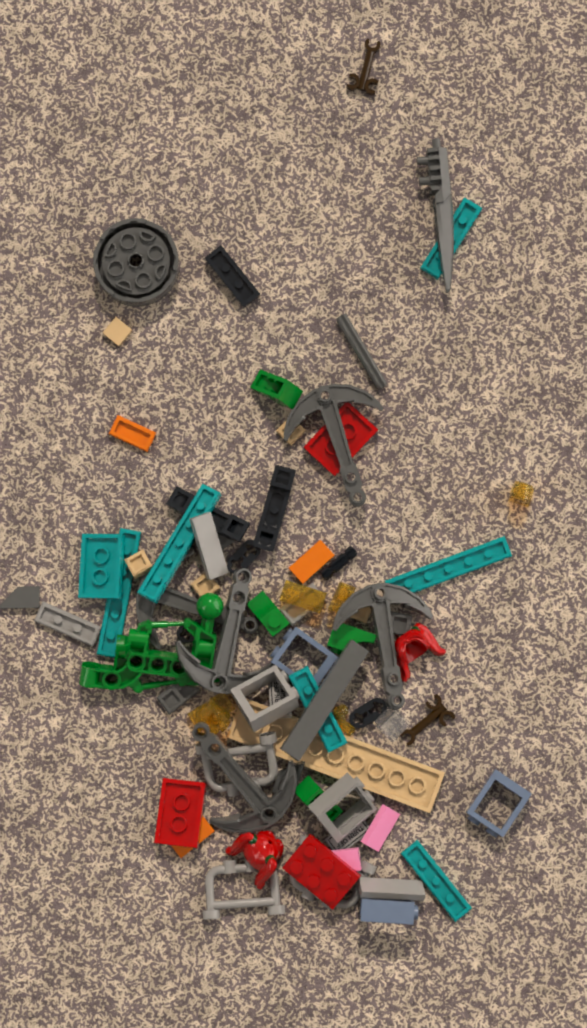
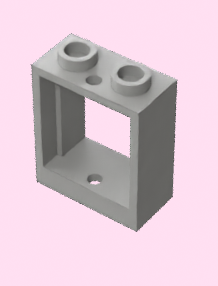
M276 665L231 689L233 700L253 732L299 708L297 699L300 696L296 688L289 686L287 683L289 679L285 671H280ZM277 680L287 697L255 714L245 697Z
M348 772L307 806L337 843L377 810L372 803L375 800L367 790H362L365 786L357 776L353 779ZM354 790L360 800L332 823L325 813Z

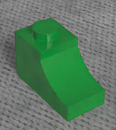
M261 369L250 387L252 390L292 410L303 392L289 380Z
M264 591L247 603V606L273 638L290 625Z
M342 623L337 631L332 630L327 646L331 647V652L340 655L350 639L356 643L374 644L376 635Z
M308 775L296 787L295 793L308 806L324 791ZM336 804L325 814L333 822L343 811Z

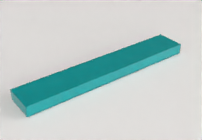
M204 484L201 485L139 588L138 595L155 604L158 603L195 541L189 519L206 512L212 513L222 496L220 492Z
M120 528L119 534L125 535L124 559L138 552L141 532ZM125 560L123 563L121 599H107L97 655L114 658L117 634H123L133 575Z
M503 536L384 582L403 586L416 593L509 558L512 554L506 538Z

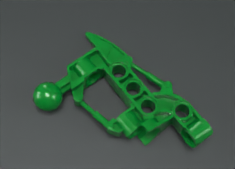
M205 593L198 599L196 610L202 617L201 624L190 618H185L181 622H151L146 620L139 623L137 629L130 628L128 636L117 634L113 665L89 661L82 662L79 685L87 688L109 690L123 689L129 686L136 693L171 684H179L180 686L198 685L191 680L183 668H174L173 665L179 662L177 653L149 649L152 628L184 626L194 636L191 654L201 661L200 665L211 669L217 639L216 633L213 632L214 619L219 617L224 609L222 599L214 593ZM134 656H139L142 661L135 664L130 659ZM161 659L163 664L161 666H154L152 661ZM142 673L174 677L176 680L142 684L139 677ZM109 674H115L117 676V679L115 681H109L106 679V676Z

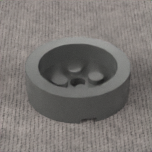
M131 218L115 223L101 235L94 249L93 267L98 282L109 297L121 304L142 307L156 303L171 291L178 278L179 256L172 237L163 227L146 219ZM133 256H139L142 259L138 267L130 264V259Z

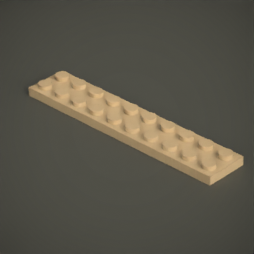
M247 699L255 714L268 707ZM237 708L227 738L246 745L260 744L259 734L271 731L276 732L277 742L273 743L275 756L288 761L293 760L294 763L305 761V767L340 779L348 772L353 779L357 776L365 786L363 789L431 813L445 772L346 735L344 736L348 743L328 753L317 733L300 761H297L280 748L299 720L298 717L292 716V718L277 719L253 732L240 709Z

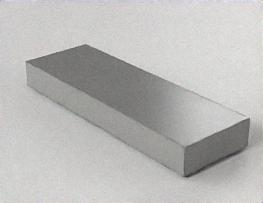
M211 512L190 518L207 580H212L229 573Z
M44 601L34 620L93 647L102 628Z
M360 877L357 882L360 898L424 901L426 896L422 880Z

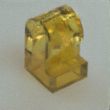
M515 481L508 501L529 507L534 492L533 486Z
M340 581L328 610L337 613L342 603L355 592L356 587Z

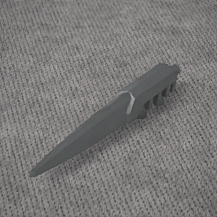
M436 138L432 139L433 148H427L426 156L417 157L416 161L417 165H428L427 174L429 177H419L418 182L419 186L430 185L429 195H435L433 209L438 251L445 290L448 293L451 290L454 254L453 202L448 150L441 147L440 139Z

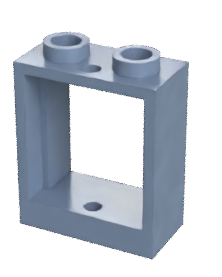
M295 627L294 630L289 628L282 638L285 640L282 647L276 646L270 657L273 658L271 663L284 670L288 675L294 673V671L282 664L279 659L298 635L328 656L313 676L317 685H319L338 656L299 628Z
M494 769L466 810V813L469 814L467 819L477 826L480 823L487 827L485 831L495 838L498 835L504 837L532 793ZM495 780L521 797L501 829L474 812Z
M361 898L359 918L360 921L413 925L414 919L418 920V906L415 905L413 900Z

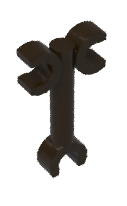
M367 38L365 41L367 52L360 78L358 75L351 73L349 78L354 79L356 83L354 85L347 84L346 88L350 91L358 89L374 96L376 91L370 90L369 85H378V80L374 78L368 80L374 54L380 50L381 44L378 41L376 47L371 48L369 46L370 39Z
M434 695L438 702L437 705L432 706L428 701L425 703L429 709L433 710L410 730L405 729L400 732V737L406 733L411 735V740L406 743L407 745L413 744L415 736L438 717L439 722L443 726L447 725L443 720L444 715L448 714L452 719L455 718L454 713L447 711L442 704L439 695Z

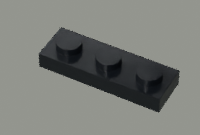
M221 245L204 258L243 308L261 296Z

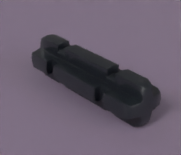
M349 546L344 551V554L341 553L329 563L328 567L321 570L320 574L325 580H329L333 573H337L349 563L350 559L352 560L357 556V552L352 546Z

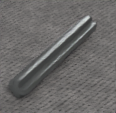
M346 314L337 318L338 325L378 390L384 388L387 382Z

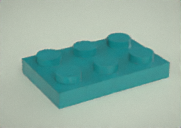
M82 534L78 598L121 599L125 535Z

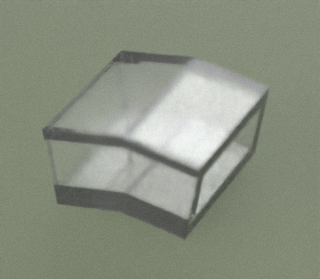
M389 708L373 722L375 727L392 743L411 724L399 710H391Z

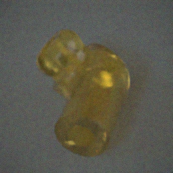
M340 704L334 708V717L341 731L347 736H351L355 732V727L346 721L345 715L348 714V707L345 704Z

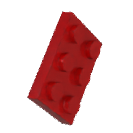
M344 403L339 409V413L353 458L375 435L378 429L350 403ZM324 425L303 448L335 477L340 472V464L326 425Z
M163 778L154 839L155 844L198 849L206 783Z
M312 834L306 837L282 867L332 910L361 876Z

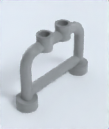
M273 731L259 734L260 744L228 748L229 754L232 757L266 752L269 774L262 778H252L260 788L261 786L271 784L278 775L273 744L277 742L276 732ZM201 742L195 744L196 754L201 755L207 785L216 792H227L229 797L240 795L241 793L231 781L219 784L214 780L211 758L201 748Z
M301 834L298 843L301 845L307 836ZM361 860L362 869L357 872L361 875L360 877H368L369 874L374 875L377 866ZM291 875L289 876L293 887L303 892L301 897L312 902L314 898L319 899ZM357 882L350 898L347 900L341 899L336 907L346 909L351 908L357 903L360 898ZM322 902V904H321L322 906H324V907H326V908H328V909H331V908H330L329 906H327L324 902Z
M246 859L245 864H236V860H225L223 865L211 868L205 877L207 910L202 911L203 920L219 919L220 909L268 906V915L285 914V905H280L277 870L270 877L271 897L215 901L214 878L216 875L258 872V870L252 867Z

